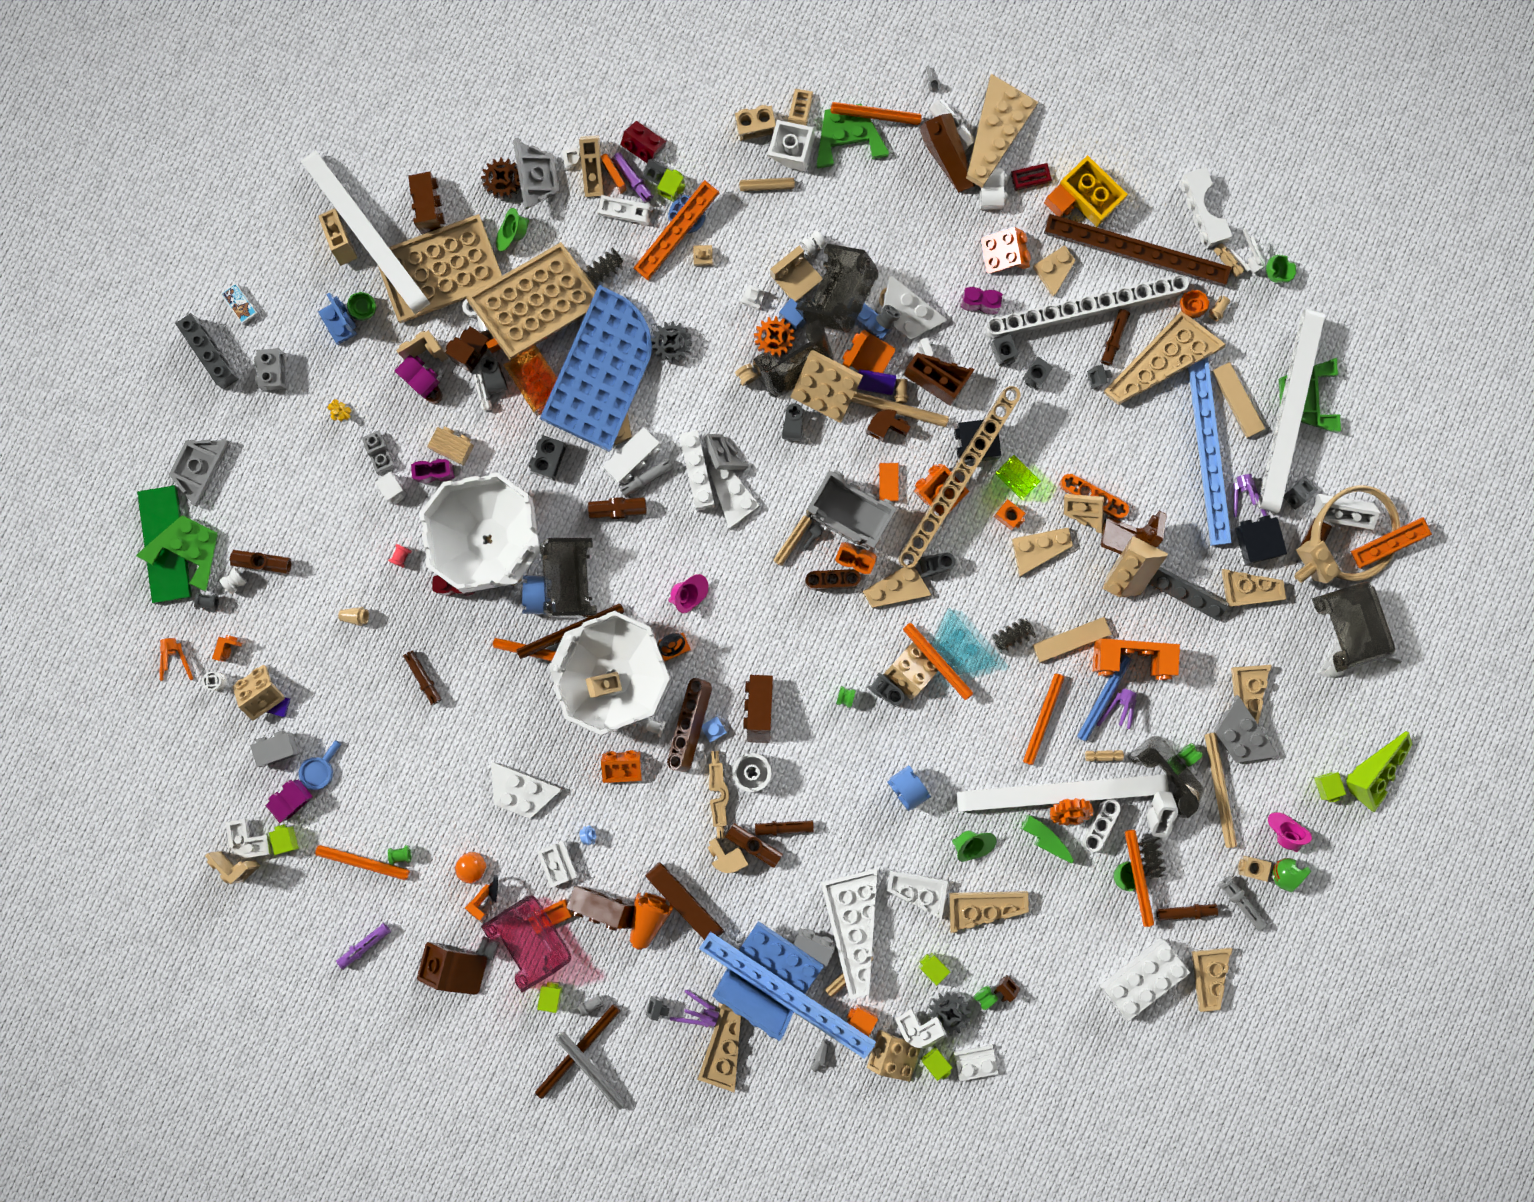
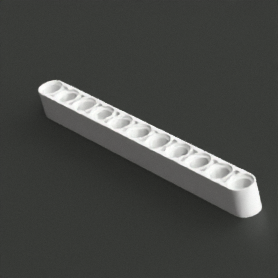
M315 150L302 159L301 163L413 313L416 315L430 305L428 299Z
M1176 275L993 318L988 322L985 333L990 339H998L1008 334L1012 336L1118 311L1119 309H1127L1178 297L1188 288L1189 281L1183 275ZM1174 283H1179L1182 289H1177ZM1156 287H1161L1163 293H1158ZM1142 291L1145 294V298L1138 296L1137 292ZM1120 295L1125 296L1126 299H1127V302H1122V301L1119 299V296H1120ZM1101 300H1106L1109 306H1103ZM1082 304H1088L1091 310H1084ZM1069 308L1072 311V315H1067L1064 309ZM1045 313H1052L1054 319H1048ZM1027 317H1033L1036 323H1029ZM1010 321L1016 322L1017 325H1018V327H1016V328L1010 327V326H1009V322H1010ZM990 326H997L999 328V332H993L990 329Z
M1304 309L1300 318L1258 500L1259 509L1278 513L1282 505L1325 314Z
M1167 774L958 791L956 793L958 811L1055 804L1064 799L1074 800L1075 798L1091 801L1155 795L1158 791L1169 792Z

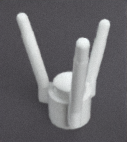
M1244 228L1243 232L1254 255L1247 259L1249 263L1247 264L1229 246L1225 247L1245 268L1246 272L1251 270L1254 274L1264 268L1266 264L1253 236L1250 237L1247 229Z

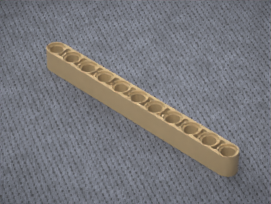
M1009 386L1000 393L900 553L898 560L902 567L912 568L919 561L1019 401L1020 391L1017 387ZM1007 391L1014 393L1015 398L1013 401L1007 399ZM997 407L1004 409L1003 417L996 415ZM987 423H990L994 426V432L992 434L988 433L985 430V426ZM977 440L983 441L984 448L982 450H978L975 447ZM967 456H971L974 460V464L971 467L965 464ZM957 472L962 473L964 476L961 483L956 482L954 479ZM946 489L953 491L952 499L945 498L944 492ZM936 505H940L943 508V514L940 516L934 513ZM927 521L933 524L931 532L924 530V523ZM917 537L923 541V545L919 549L913 545ZM906 554H910L913 558L910 565H906L903 562V557Z

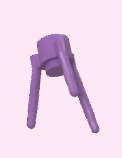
M1252 474L1238 476L1236 478L1237 483H1233L1235 490L1234 517H1237L1239 489H1241V492H1249L1253 505H1256V500L1258 503L1259 493ZM1260 509L1263 516H1267L1266 511Z
M1122 689L1121 693L1117 692L1115 699L1097 722V726L1102 724L1116 703L1120 701L1119 704L1124 709L1119 726L1123 725L1128 708H1130L1127 729H1130L1137 702L1135 700L1137 693L1128 689Z
M685 990L687 995L705 1006L707 1010L703 1009L702 1014L688 1009L684 1010L685 1013L699 1017L700 1020L670 1017V1021L715 1027L719 1017V1012L715 1011L716 1007L708 1004L689 990Z

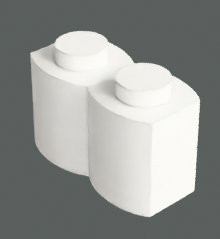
M1003 168L995 169L983 188L979 187L980 210L1003 209L1004 204H1007V192H1004V186L1007 185V174H1004Z
M1158 791L1152 800L1153 807L1147 813V821L1153 837L1166 838L1172 831V822L1177 818L1178 808L1171 792Z

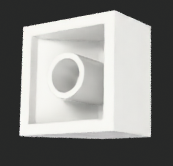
M777 120L767 156L787 168L806 172L815 140L814 128Z

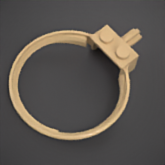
M1366 485L1352 486L1333 496L1318 513L1312 526L1311 540L1296 549L1305 566L1295 573V579L1300 583L1310 576L1313 581L1328 583L1335 577L1348 581H1362L1381 572L1389 564L1395 552L1382 558L1375 566L1364 572H1341L1325 542L1320 540L1321 527L1327 511L1339 498L1353 492H1365L1374 495L1385 505L1391 519L1392 531L1400 528V519L1391 499L1379 489Z

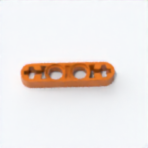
M1066 474L1060 480L1061 489L1069 494L1082 495L1081 488L1088 487L1091 490L1090 496H1105L1108 503L1104 506L1103 512L1113 518L1122 519L1129 512L1127 503L1073 474ZM1070 478L1072 479L1071 483L1075 486L1078 485V482L1081 485L1077 488V492H1075L1074 489L1076 487L1072 485L1066 487V482L1064 480H1068ZM1112 501H1114L1115 503L1113 504V506L1117 508L1119 506H1122V511H1124V513L1117 514V509L1112 507L1110 510H1108L1107 508L1111 505Z

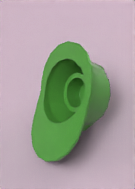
M510 208L507 211L496 237V247L501 252L505 251L513 241L523 239L528 228L529 219L518 215L515 208Z
M968 830L959 835V837L954 838L952 843L958 852V860L966 862L986 856L996 845L995 835L992 833L977 834Z

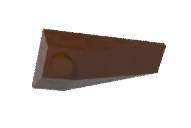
M952 113L942 114L924 122L919 127L924 144L958 193L976 186L975 183L966 179L969 164Z

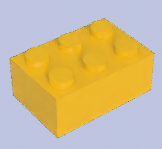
M1088 155L1059 183L1076 199L1074 206L1096 227L1115 211L1128 195Z

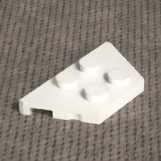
M892 275L888 276V286L884 294L883 307L891 305L899 311L900 318L894 321L893 327L908 339H913L947 320Z
M495 762L491 763L494 805L531 819L562 790L560 787Z

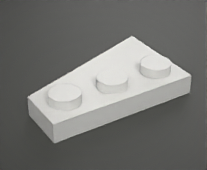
M890 870L887 891L942 920L948 880Z

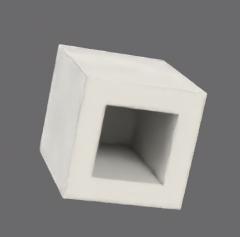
M392 472L375 481L385 499L391 504L393 502H400L404 499V495L407 494Z

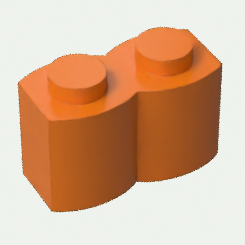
M842 542L835 561L842 566L853 567L860 573L871 574L877 556L869 550L858 549L851 543Z

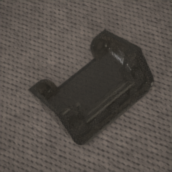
M819 319L807 326L806 337L809 343L778 362L770 353H762L753 358V370L757 373L758 378L770 396L778 398L794 389L811 350L834 360L826 332Z
M547 538L540 544V554L543 558L545 592L543 611L548 617L588 618L597 615L596 605L590 604L589 601H592V597H589L586 560L590 559V555L586 554L588 548H593L592 538Z
M1370 582L1359 583L1311 598L1314 608L1319 614L1330 615L1342 650L1336 652L1333 656L1336 672L1351 669L1394 654L1395 645L1376 590Z
M1152 736L1127 756L1132 764L1141 762L1142 765L1148 768L1159 765L1179 789L1173 794L1178 808L1177 817L1189 818L1198 810L1204 794V788L1163 738Z

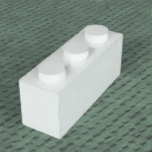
M643 427L603 465V468L619 485L627 484L632 479V474L636 470L640 471L647 464L645 461L648 458H653L660 452L659 448L661 445Z
M1317 493L1312 508L1315 518L1333 496ZM1339 498L1329 508L1323 521L1374 530L1380 512L1374 503Z

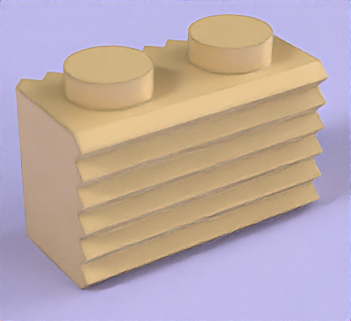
M445 426L443 429L437 427L427 447L464 466L474 447L470 443L471 439L464 435L458 437L453 434V430Z

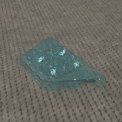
M948 608L931 646L957 675L998 665L951 608Z

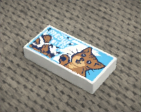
M236 283L221 293V296L243 325L259 315Z

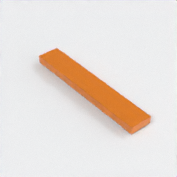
M704 180L633 269L649 281L720 192Z

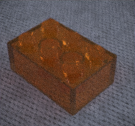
M534 345L503 365L534 414L539 416L542 414L557 377L537 346Z

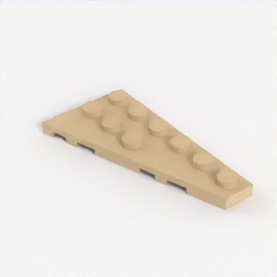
M993 74L989 77L966 179L983 188L1038 105V101Z
M1181 310L1104 390V394L1120 405L1225 348L1226 344Z

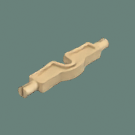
M711 751L712 763L709 764V790L720 791L722 795L720 798L711 799L710 806L713 826L717 829V839L725 838L724 826L727 825L726 805L729 801V790L724 782L723 764L719 763V751Z

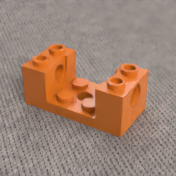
M1099 639L1094 641L1092 672H1098V676L1114 675V672L1120 671V654L1130 655V653L1133 654L1134 652H1138V656L1151 655L1150 676H1156V680H1172L1173 676L1179 675L1180 644Z

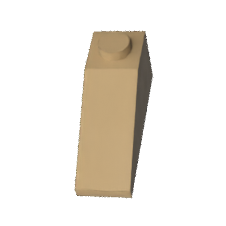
M599 135L582 136L579 139L585 197L604 195Z
M334 208L319 215L318 217L330 250L340 266L357 259L354 247L337 210Z

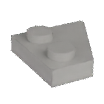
M707 434L704 437L716 470H746L749 467L746 461L742 463L736 456L737 450L729 444V441L723 434Z

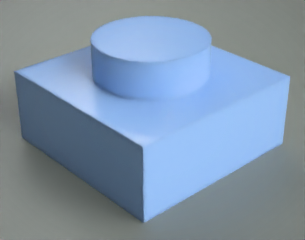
M717 716L702 725V730L710 743L727 733Z

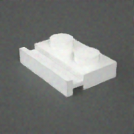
M565 841L537 851L550 887L578 877Z
M992 1044L953 1051L959 1081L998 1074Z

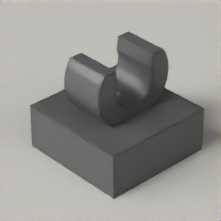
M649 159L643 178L659 185L667 166Z
M1103 365L1095 366L1087 371L1091 389L1100 388L1108 383L1107 378H1112L1111 370H1104Z
M651 996L646 1016L651 1020L658 1021L660 1015L668 1016L670 1008L663 1005V1001L659 997Z

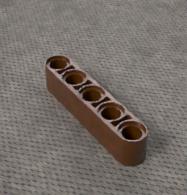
M693 678L688 683L667 759V765L671 770L687 772L692 766L712 692V686L706 680Z
M658 862L645 875L651 884L704 940L710 932L718 937L724 933L722 927L661 862Z

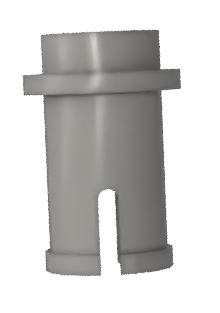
M598 994L585 1003L581 1002L578 1009L583 1017H588L589 1013L603 1007L604 1004Z

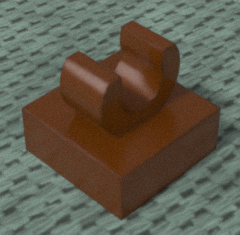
M1006 975L1000 980L994 994L1001 992L1004 995L1001 1001L1005 1002L1008 1000L1011 1002L1017 997L1020 988Z

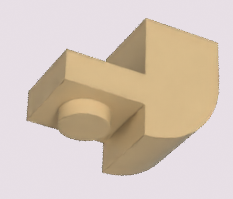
M717 838L709 841L710 846H708L711 855L718 858L712 862V865L717 870L724 873H733L749 864L740 847L725 854Z

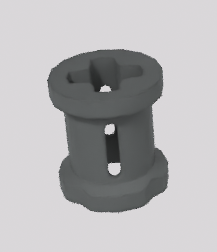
M201 592L196 593L194 598L195 609L207 608L216 611L218 608L219 596L217 594L202 595Z

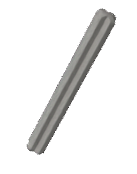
M565 1032L558 1034L556 1041L617 1110L622 1109L626 1104L625 1100Z

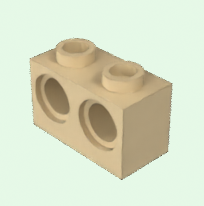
M760 105L756 109L751 110L741 109L735 113L740 141L774 133L776 124L772 105ZM763 117L769 119L767 122L760 121V119ZM749 121L751 124L744 126L742 122Z

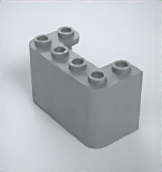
M829 470L808 506L806 515L856 545L873 552L896 512L895 504L888 499L877 501V497L868 492L864 494L859 491L860 487L853 483L847 484L844 475L839 471L834 470L832 472Z

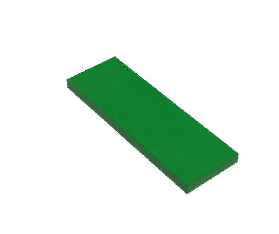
M175 485L137 491L144 547L181 516L178 490ZM163 548L154 565L147 563L152 603L192 598L187 560Z

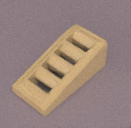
M795 89L788 122L807 126L813 91ZM797 98H804L808 100H798Z

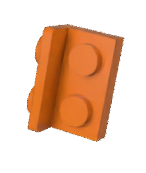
M628 750L620 753L614 751L603 753L601 758L603 783L641 781V752Z

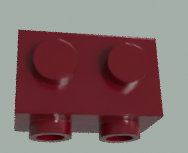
M635 121L624 131L620 145L648 163L649 159L654 160L655 155L665 147L666 140L638 121Z

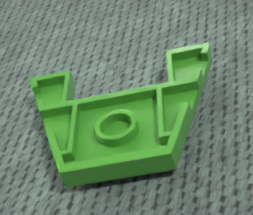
M830 109L825 110L817 169L834 166L831 147L869 141L872 159L888 157L889 152L870 118L833 114Z
M1337 358L1313 366L1301 423L1335 433L1341 432L1340 414L1320 415L1318 377H1336L1338 375ZM1287 375L1279 378L1280 404Z
M182 515L143 548L136 557L154 565L164 548L199 566L189 584L206 592L218 533Z

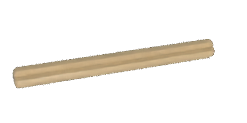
M855 392L851 401L880 410H895L899 415L944 427L947 426L949 420L948 416L859 392Z
M1216 733L1205 734L1225 846L1226 848L1237 847L1217 736Z

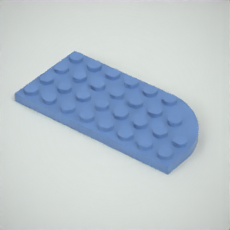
M601 285L597 287L539 418L608 452L612 449L648 365L652 351L648 325L641 312L631 301Z

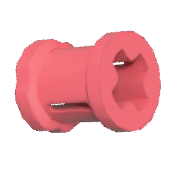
M396 544V550L388 561L404 568V562L412 551Z

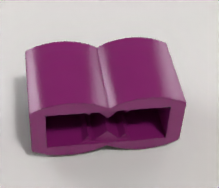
M967 287L962 295L961 308L971 312L980 310L985 314H997L1001 307L1003 294L996 290L983 291L977 287Z
M409 355L395 369V372L425 399L440 383L436 379L438 375L431 368L428 370L424 368L425 362L418 356L414 358Z
M436 459L432 462L417 461L411 464L412 478L419 483L426 484L435 480L445 482L455 478L454 465L446 459Z
M299 779L287 781L282 786L283 790L280 793L276 792L268 798L269 802L265 806L279 823L290 819L313 798Z

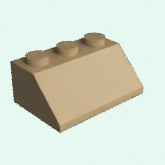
M1132 536L1107 574L1102 589L1118 597L1141 595L1166 559L1168 553Z

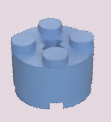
M523 575V580H527V583H523L522 605L526 606V610H522V614H546V611H550V599H546V592H550V579H547V576Z
M909 765L887 781L907 811L914 810L931 798L929 792L918 776L913 773V769Z

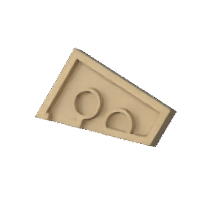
M915 566L912 568L903 567L862 591L872 608L931 596Z

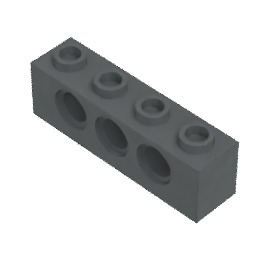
M190 313L175 323L216 385L225 389L239 380L222 352L196 316Z

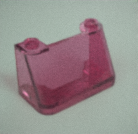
M532 895L526 896L481 925L488 938L492 940L501 938L520 969L515 974V983L521 993L548 978L571 961L569 949L538 899Z

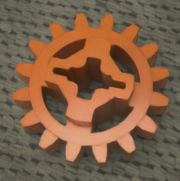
M775 316L774 320L771 321V318L767 317L766 323L763 320L761 321L762 327L756 326V330L759 333H754V338L757 339L754 342L755 345H760L758 347L759 352L764 350L765 357L770 353L771 358H774L775 354L781 358L782 352L788 354L787 347L793 348V344L790 342L795 341V337L791 336L794 334V329L789 330L791 324L787 323L785 325L784 318L778 321V317ZM763 332L767 335L764 341H762ZM785 334H787V340L784 343L782 337H784ZM771 335H778V340L774 338L771 340Z
M1077 798L1059 801V804H1054L1050 808L1051 821L1059 825H1079L1084 822L1083 820H1089V817L1093 816L1092 803L1090 804V801Z

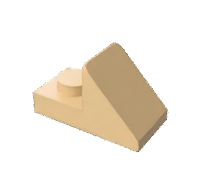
M618 672L585 679L590 698L622 690Z

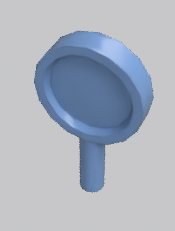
M335 740L323 758L312 757L301 764L299 779L306 788L320 790L331 782L333 769L329 761L341 746L340 742Z

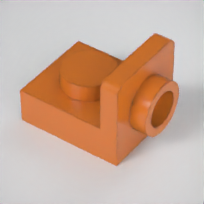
M226 635L225 638L218 637L212 659L225 662L231 654L230 645L242 646V643L237 642V637Z

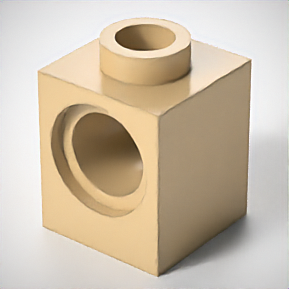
M1243 856V859H1240L1238 864L1239 875L1268 882L1272 863ZM1253 863L1257 865L1255 873L1250 871V866Z

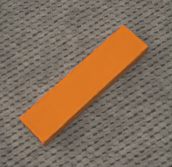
M1421 517L1350 552L1358 568H1362L1432 535L1424 517Z

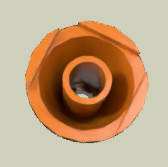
M640 892L635 897L629 941L638 950L647 948L672 913L673 906L665 904L666 899L658 895L645 893L644 896H640Z

